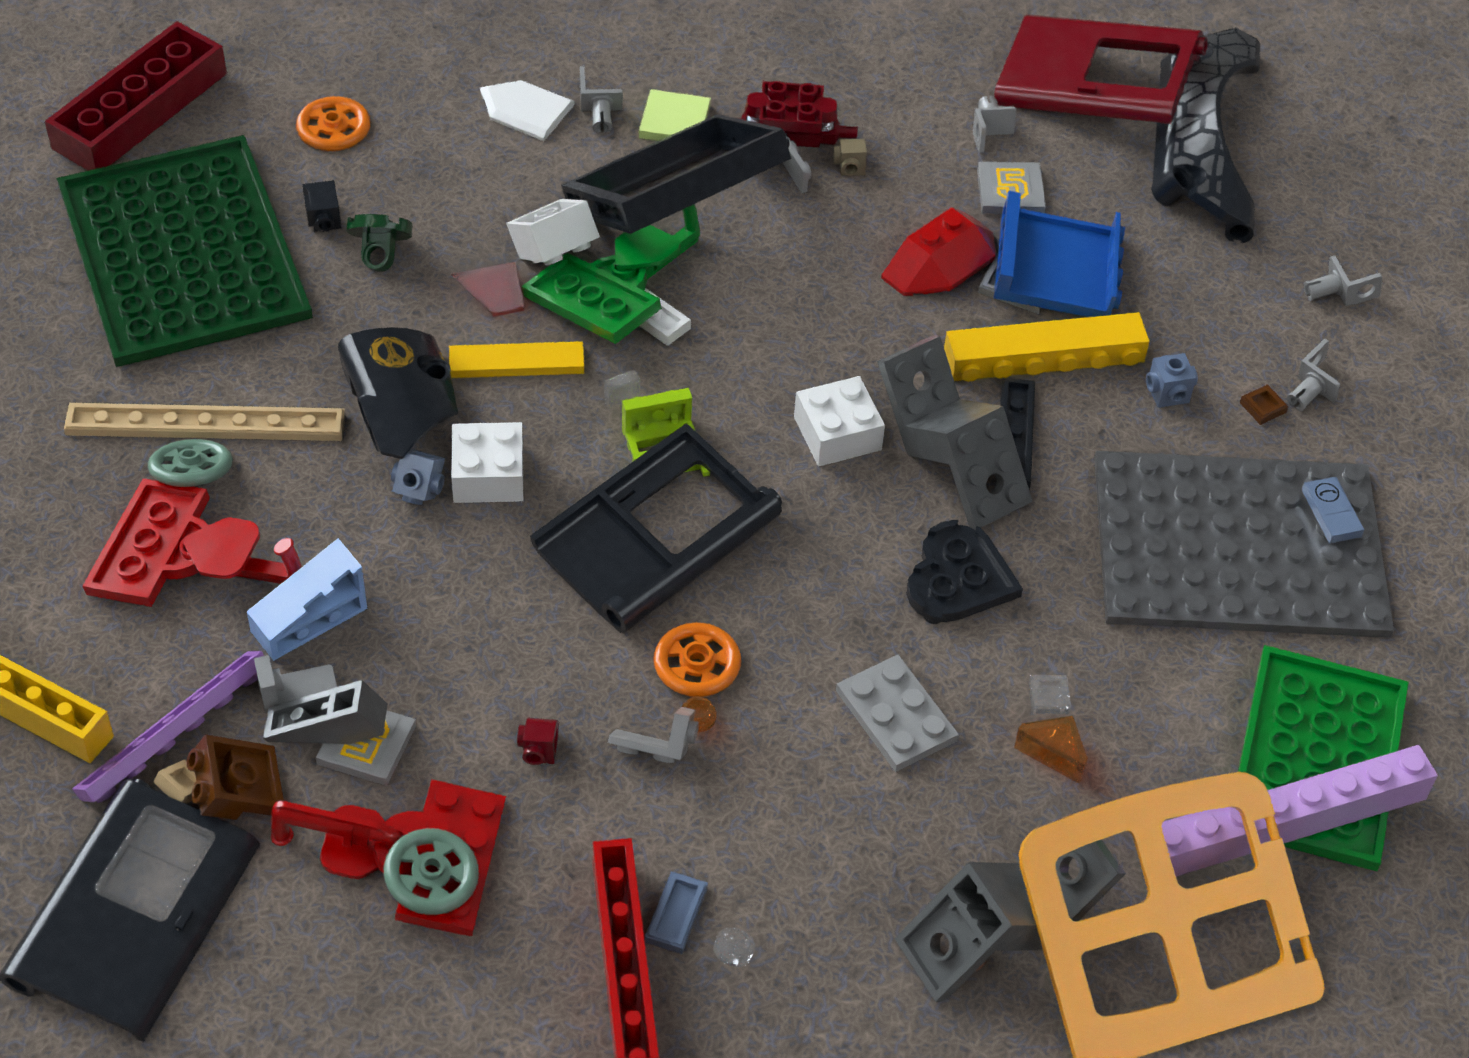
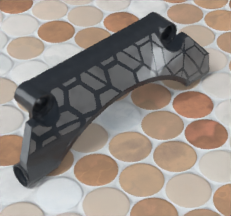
M1232 28L1204 36L1208 39L1206 54L1201 55L1198 61L1193 62L1172 123H1157L1151 191L1154 198L1163 206H1170L1185 195L1225 223V236L1229 241L1241 240L1240 243H1246L1254 235L1255 206L1250 193L1237 172L1226 145L1221 122V99L1224 87L1230 77L1242 73H1257L1259 71L1261 45L1257 38L1238 28ZM1168 54L1161 60L1159 89L1165 88L1168 85L1178 54Z

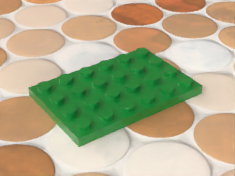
M1264 645L1260 656L1237 772H1245L1257 777L1265 785L1266 789L1270 790L1398 751L1409 681ZM1389 811L1284 843V846L1378 871L1382 859Z

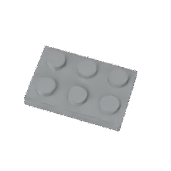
M898 654L836 684L838 695L895 772L958 741V732Z

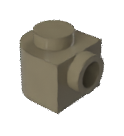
M839 139V146H833L834 165H840L841 176L866 175L867 151L865 139Z

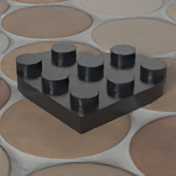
M959 520L940 522L930 528L928 536L923 541L921 555L923 561L915 565L913 573L908 578L906 595L913 609L923 616L928 623L938 624L940 622L960 620L1022 596V586L990 537L978 526H976L975 530L969 526L958 525Z

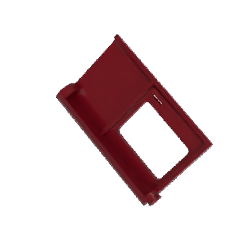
M1025 15L996 84L994 97L997 100V105L1006 107L1014 106L1015 108L1171 124L1193 62L1198 61L1201 55L1206 54L1208 39L1203 37L1201 30ZM1098 47L1178 54L1168 85L1162 89L1089 82L1085 80Z

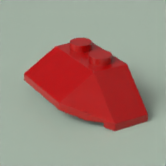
M951 207L905 239L882 273L881 279L903 296H913V293L931 294L951 291L995 260L996 252L993 232L971 215Z

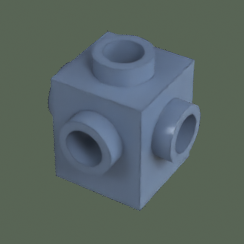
M1185 353L1153 358L1150 372L1146 375L1147 388L1151 392L1158 408L1189 403L1194 385L1198 381L1197 371L1194 366L1190 365Z
M410 449L403 459L395 463L392 469L391 481L394 482L392 492L403 495V501L422 505L423 501L435 499L436 495L441 493L445 481V476L442 474L445 458Z

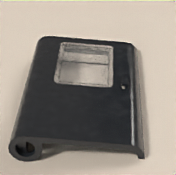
M140 779L123 781L0 972V981L10 990L28 997L34 996L36 991L39 990L132 1033L137 1040L144 1042L259 848V841L239 827L214 816L201 815L200 810L153 790L148 783Z

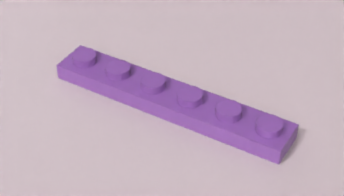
M247 651L77 784L72 790L81 801H96L100 803L112 796L117 790L115 785L125 777L130 779L138 775L146 768L145 761L155 753L156 755H161L171 749L176 744L174 738L184 730L190 732L200 726L205 721L203 715L213 707L214 709L223 707L233 699L232 692L241 685L246 687L258 680L254 658L265 656L263 652Z

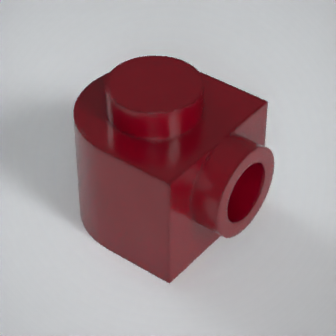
M528 717L525 725H519L517 747H523L522 758L526 763L531 765L555 763L559 738V721Z

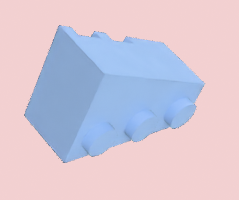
M338 538L247 611L251 633L273 661L367 609L362 566Z

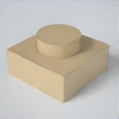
M185 759L158 771L153 783L167 796L185 804L192 801V788L196 782L195 772L188 770Z

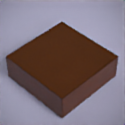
M1268 384L1241 396L1240 404L1260 425L1287 413L1289 407Z

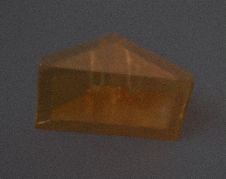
M1073 716L1027 722L1020 725L1014 745L1015 749L1077 783L1081 782L1088 758Z

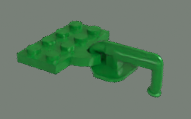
M693 204L682 210L685 227L674 235L668 234L652 225L632 234L623 232L615 239V255L600 258L590 264L566 253L563 255L562 260L551 264L521 286L523 297L614 344L618 343L662 309L660 298L644 291L647 279L698 241L700 226L696 205Z

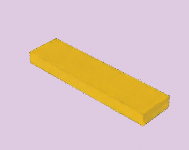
M583 341L449 346L452 378L584 374Z

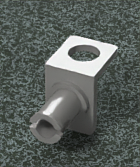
M580 66L581 111H592V128L595 132H601V122L603 123L604 132H610L612 130L611 110H622L623 91L622 89L586 90L585 67Z
M987 96L982 97L978 102V108H975L973 136L979 153L984 152L986 135L1014 134L1016 108L1014 106L998 107L997 100L993 96H989L991 103L988 102Z
M1332 256L1329 260L1328 275L1305 281L1303 285L1305 294L1310 295L1308 296L1309 301L1336 293L1340 295L1345 306L1378 298L1381 295L1382 276L1380 273L1350 282L1336 256ZM1373 284L1370 291L1364 294H1357L1363 286Z
M1323 339L1301 361L1298 379L1303 382L1287 396V401L1290 405L1294 406L1298 402L1300 403L1296 407L1299 411H1303L1318 394L1323 395L1333 403L1337 400L1340 383L1318 368L1327 355L1329 346L1327 339Z

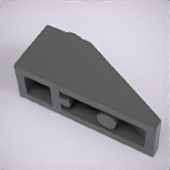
M363 680L270 706L263 739L267 742L353 744L382 736L388 703Z

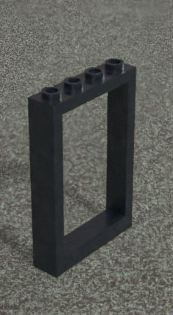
M717 114L561 186L565 199L587 201L594 222L632 234L791 159L789 152L790 143L782 128ZM721 149L729 151L634 196H623L625 193Z

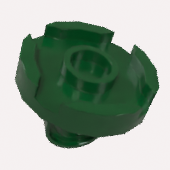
M357 214L354 216V219L351 217L347 218V232L350 235L362 238L361 257L364 265L373 271L384 272L394 262L395 242L408 240L412 237L413 224L411 221L399 218L398 224L388 220L389 215ZM383 248L386 255L384 261L378 265L372 264L370 256L373 250Z

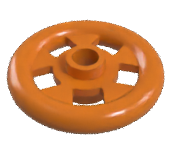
M330 96L317 99L306 105L297 117L296 130L301 140L315 149L341 151L357 145L366 137L370 129L371 120L368 111L357 101L347 97ZM336 109V111H335V110H331V111H328V112L323 113V110ZM351 112L356 117L348 119L346 114ZM310 119L318 120L317 126H308ZM348 128L354 130L347 136L343 134ZM320 133L332 135L330 139L319 137Z
M699 622L683 624L668 631L658 642L653 658L654 667L660 680L671 690L691 697L710 696L725 690L736 679L741 667V654L735 640L723 629ZM693 637L694 642L687 644L685 648L681 646L679 641ZM715 641L723 649L718 653H714L708 644ZM678 656L680 667L670 668L668 657ZM699 659L702 662H694L693 660ZM716 663L725 667L719 676L711 673ZM686 674L695 677L701 676V681L698 683L685 680Z

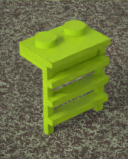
M689 388L669 390L663 393L622 400V432L625 435L628 450L631 452L632 461L647 452H639L638 449L657 445L687 423L694 429L691 420L692 395ZM699 464L685 471L690 472L700 469L703 477L710 476V471Z

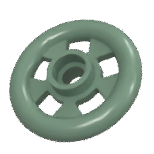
M204 439L180 440L157 449L148 460V471L155 480L166 485L177 487L200 486L216 481L228 473L232 467L233 457L224 445ZM165 461H172V464H163V463H164Z
M419 829L404 835L391 847L384 862V879L391 895L405 908L421 914L438 915L459 908L473 894L479 878L477 859L470 846L457 835L441 829ZM433 844L435 852H425L419 855L416 847ZM450 852H453L461 862L455 867H451L449 860L445 857ZM401 862L413 863L411 876L400 875ZM434 865L438 868V871L431 873L425 867ZM450 878H453L460 885L450 894L442 887L448 883ZM415 885L430 890L429 898H423L412 893Z

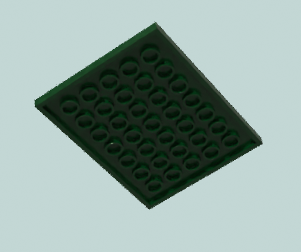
M245 135L57 178L59 190L116 367L313 318L310 303Z

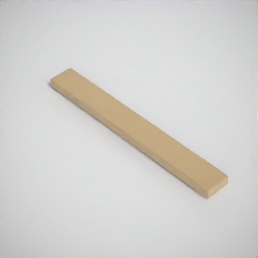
M69 403L64 432L65 435L342 441L345 408Z

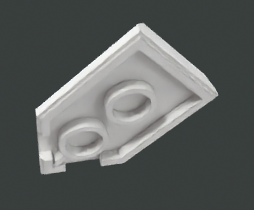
M522 80L480 88L492 121L545 141L575 105L573 100Z

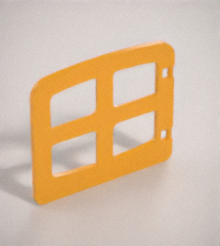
M1235 772L1171 784L1136 793L1048 823L1031 831L1023 840L1019 851L1020 869L1073 1058H1137L1313 1004L1323 996L1325 990L1318 960L1315 958L1312 949L1309 929L1283 839L1279 835L1272 801L1265 785L1257 777L1245 772ZM1227 807L1237 809L1241 815L1255 863L1254 869L1189 889L1181 887L1177 882L1163 834L1162 823L1164 820L1211 809ZM1264 818L1270 841L1260 843L1254 821ZM1124 831L1130 832L1134 839L1147 885L1148 894L1146 899L1135 905L1080 921H1072L1068 915L1056 872L1057 859L1084 845ZM1261 899L1265 900L1280 950L1278 962L1248 977L1213 990L1209 989L1192 935L1191 927L1193 922L1200 917ZM1146 933H1157L1162 939L1176 987V1000L1128 1013L1108 1016L1099 1015L1095 1010L1082 965L1081 957L1083 953ZM1299 938L1305 960L1295 963L1289 941Z

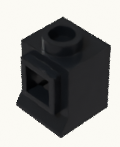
M335 181L302 184L308 227H313L314 232H328L334 229H341Z

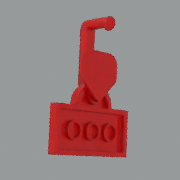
M143 478L82 587L86 595L152 607L166 579H183L199 572L203 576L219 579H230L239 576L282 584L302 568V565L294 548V541L291 538H283L274 546V553L281 557L283 563L252 558L250 556L260 538L259 528L254 522L228 517L208 525L203 519H200L210 499L207 489L171 486L156 480Z
M431 779L423 812L405 811L391 816L386 821L379 812L355 805H344L332 812L288 801H278L272 807L271 840L277 846H284L290 843L294 832L289 827V824L325 832L326 835L320 852V862L323 868L334 875L361 879L377 870L384 874V862L389 850L404 835L426 828L451 832L470 846L477 859L479 878L473 894L459 908L438 915L417 913L405 908L398 902L394 920L454 934L472 936L506 796ZM433 844L416 847L419 855L425 852H435ZM453 852L445 855L451 867L461 863ZM401 862L400 875L411 876L413 863ZM434 865L425 867L431 873L438 871V868ZM450 878L448 883L442 888L451 894L458 888L460 883ZM415 885L412 893L423 898H429L431 891Z

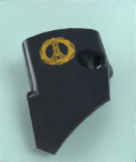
M388 327L359 331L349 334L340 340L338 351L342 369L352 394L357 396L362 417L377 452L380 451L382 455L403 459L410 449L431 429L444 420L458 415L450 365L444 360L434 336L419 330Z

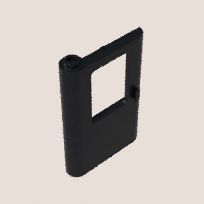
M686 423L530 535V539L538 554L617 631L625 633L782 513V500L779 494L772 488L768 489L764 486L756 488L732 464ZM699 464L709 470L743 505L682 552L674 554L656 539L631 514V511L689 468Z

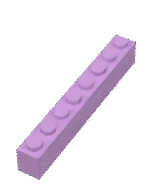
M1416 745L1267 791L1274 808V817L1280 838L1283 839V843H1287L1426 800L1438 775L1420 745ZM1233 807L1192 813L1162 823V830L1175 876L1251 854L1241 815ZM1265 819L1255 820L1260 843L1270 841Z

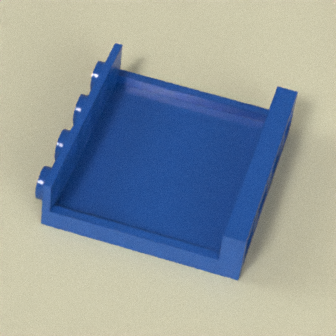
M1009 190L1001 216L993 298L1085 317L1111 315L1113 309H1118L1122 290L1117 289V287L1119 288L1123 276V269L1118 268V266L1121 265L1124 254V247H1119V245L1122 244L1125 227L1120 226L1121 213L1116 212L1112 226H1106L1020 209L1021 193Z

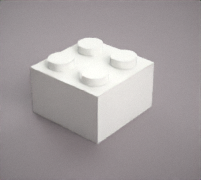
M560 199L506 223L519 258L530 260L533 263L544 262L545 265L562 260V254L570 250L579 252L591 246L590 241L600 237L586 200Z
M860 376L796 392L794 418L818 467L882 450L885 424Z
M522 422L452 424L451 479L453 503L523 501Z

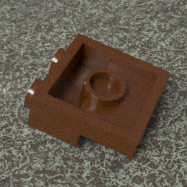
M205 734L197 746L189 752L187 768L189 771L195 772L196 782L192 788V801L200 804L201 815L237 820L243 812L272 816L273 805L278 801H284L275 747L273 745Z

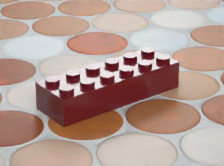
M176 21L45 120L51 149L88 171L112 165L227 74L223 46Z

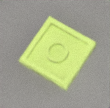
M651 89L639 128V138L659 141L707 119L711 98Z

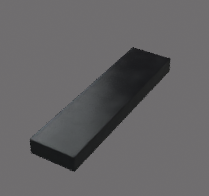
M1002 377L1000 406L1004 407L1030 490L1035 381Z

